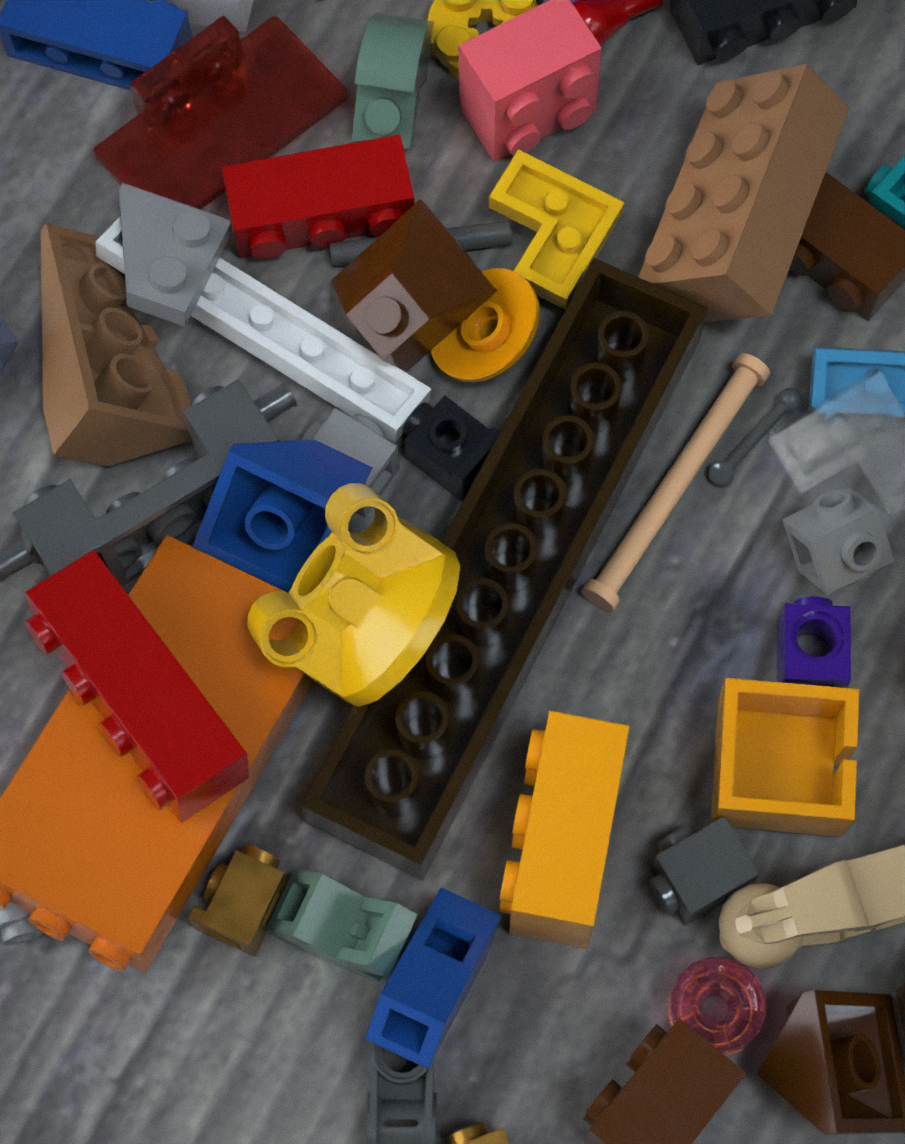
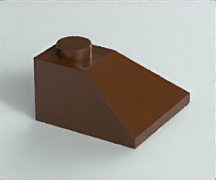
M421 199L331 280L346 316L384 362L406 372L498 291Z

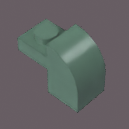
M375 13L369 18L360 46L354 83L358 84L352 131L353 141H365L401 134L403 148L410 149L413 146L420 86L427 80L434 21Z
M294 869L265 930L343 969L380 982L382 976L390 977L394 966L397 965L411 940L410 930L418 914L397 902L364 897L323 873Z

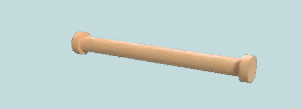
M747 353L738 355L732 364L734 374L597 579H588L581 589L583 596L598 608L613 612L620 601V597L617 594L741 406L753 388L764 385L770 376V370L767 365L757 357Z

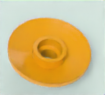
M504 268L482 270L498 291L431 350V355L437 366L451 378L462 382L489 380L512 367L527 351L537 331L540 306L532 285L517 272Z

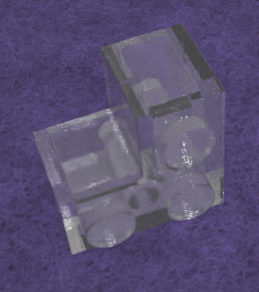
M876 368L767 433L769 443L800 494L857 461L890 516L905 508V412L881 372Z

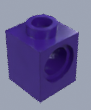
M816 596L798 598L794 601V604L785 603L777 621V682L848 688L851 682L850 606H833L832 600ZM803 635H815L826 643L829 653L820 657L811 656L800 648L797 638Z

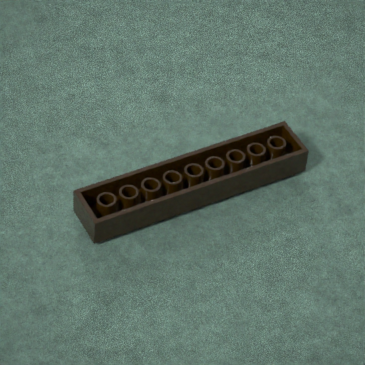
M593 258L441 541L444 545L455 551L461 566L457 592L443 625L425 654L399 684L375 702L361 707L353 706L300 805L306 823L422 881L424 880L701 340L707 313L706 307Z

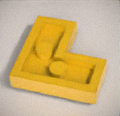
M518 149L489 196V208L537 232L515 267L514 272L523 276L532 285L537 296L566 310L593 258L598 257L623 215L625 202Z

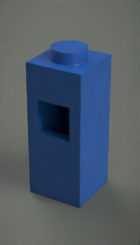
M440 888L380 993L365 1039L429 1069L486 960L502 915L444 888Z

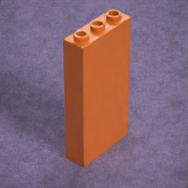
M166 534L128 596L247 752L249 778L181 823L169 805L158 810L148 798L137 779V775L143 772V770L129 752L120 757L110 746L99 727V722L105 718L93 701L83 706L69 689L0 797V910H5L9 902L31 913L28 921L46 935L64 941L66 936L70 934L91 945L88 950L89 954L104 965L121 972L125 970L127 965H130L146 974L314 683L313 679L296 667H281L271 663L264 656L248 629V613L252 604L264 594L283 590ZM285 617L278 620L271 627L269 639L282 640L289 637L297 626V618Z

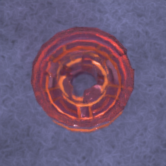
M708 957L692 963L679 975L667 1000V1020L670 1028L678 1018L682 1019L726 1057L737 1054L745 1048L759 1033L766 1017V996L759 979L746 965L725 957ZM711 996L722 998L728 1006L727 1016L718 1023L716 1018L708 1012H702V1005Z

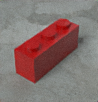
M401 134L222 167L240 258L253 256L259 259H269L277 257L289 249L310 245L318 248H328L330 243L343 242L348 238L370 234L379 237L415 204Z

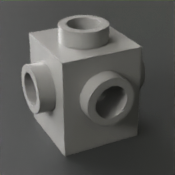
M850 487L826 492L817 497L812 505L782 519L798 571L826 595L847 585L864 582L871 577L873 572L894 562L887 538L893 532L887 513L878 502H869Z

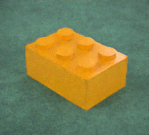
M549 710L546 730L532 729L525 765L524 784L535 787L533 796L519 795L512 832L514 835L511 848L522 850L520 862L507 860L500 893L499 913L511 915L509 934L588 949L595 923L629 725Z

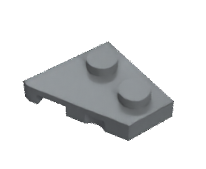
M122 183L119 188V206L127 307L185 327L231 237L232 221Z

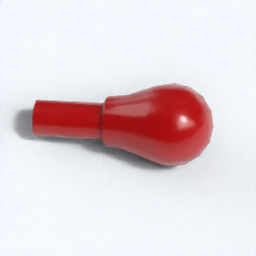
M576 0L572 4L600 46H602L616 31L626 26L629 19L662 6L663 0Z

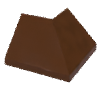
M812 990L800 994L787 1006L788 1020L757 1074L824 1135L905 1133V1075L891 994Z

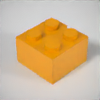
M725 678L717 701L711 823L725 816L733 828L843 837L855 820L857 760H850V758L857 749L859 689ZM834 766H839L833 775Z

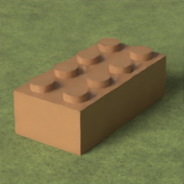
M808 64L715 83L713 90L706 100V108L694 138L687 148L685 161L673 191L667 198L665 211L653 241L646 251L645 261L638 276L643 280L706 307L705 322L772 316L850 108Z

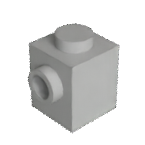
M334 408L324 423L319 421L313 423L302 438V440L315 439L373 467L365 485L373 488L380 496L400 470L398 446L385 439L383 430L375 422L361 414H355L353 417H350L339 409ZM363 507L356 512L366 517L372 507Z

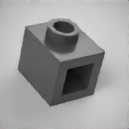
M725 816L697 832L691 824H688L662 839L657 844L661 853L655 856L651 866L655 877L648 880L664 912L667 915L677 912L684 925H687L725 903L735 890L747 884H754L760 872Z

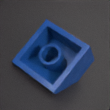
M315 439L233 444L227 454L193 547L285 592H289L297 574L308 557L332 532L325 519L326 504L330 496L339 487L349 483H362L365 485L373 467Z

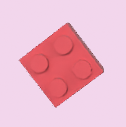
M549 0L458 45L459 109L494 163L509 155L514 156L518 149L525 153L529 152L542 138L562 128L564 130H571L582 125L596 111L602 47L570 0Z

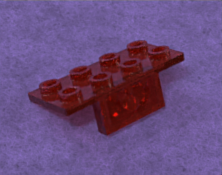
M223 15L129 84L138 115L96 145L93 151L99 163L120 186L122 183L201 210L226 191L222 172L223 166L272 157L348 99L347 88L279 17H270L240 40L237 28Z

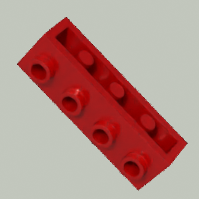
M95 550L90 551L25 592L32 615L31 618L25 621V625L33 640L45 655L55 650L68 668L61 671V674L67 686L81 705L84 706L90 701H93L105 718L99 722L103 735L118 756L123 757L130 752L143 770V772L137 775V779L148 798L158 810L169 805L182 823L249 778L248 756L245 749Z

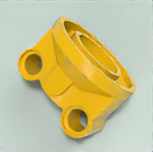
M349 483L339 487L330 496L326 504L325 519L329 529L332 531L331 534L308 557L288 593L272 591L260 596L252 604L248 613L247 626L252 638L271 663L281 667H296L344 701L361 707L379 700L399 684L425 654L443 625L454 600L461 566L455 551L423 529L398 517L396 511L373 488L362 483ZM363 507L375 508V517L372 524L366 530L358 533L348 531L350 518L358 509ZM285 617L297 618V626L289 637L282 640L269 639L271 627L278 620Z

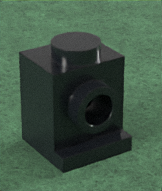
M444 395L434 407L427 402L422 403L408 418L403 429L408 435L404 440L406 459L463 502L500 432L494 427L491 430ZM446 431L458 438L452 443H445L440 440Z

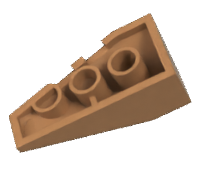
M46 223L41 229L43 410L53 456L109 467L192 441L183 411L191 407L186 384L177 369L166 370L154 349L155 345L159 342V338L150 324L140 325L131 308L127 307L125 280L119 270L96 257V241L100 237Z

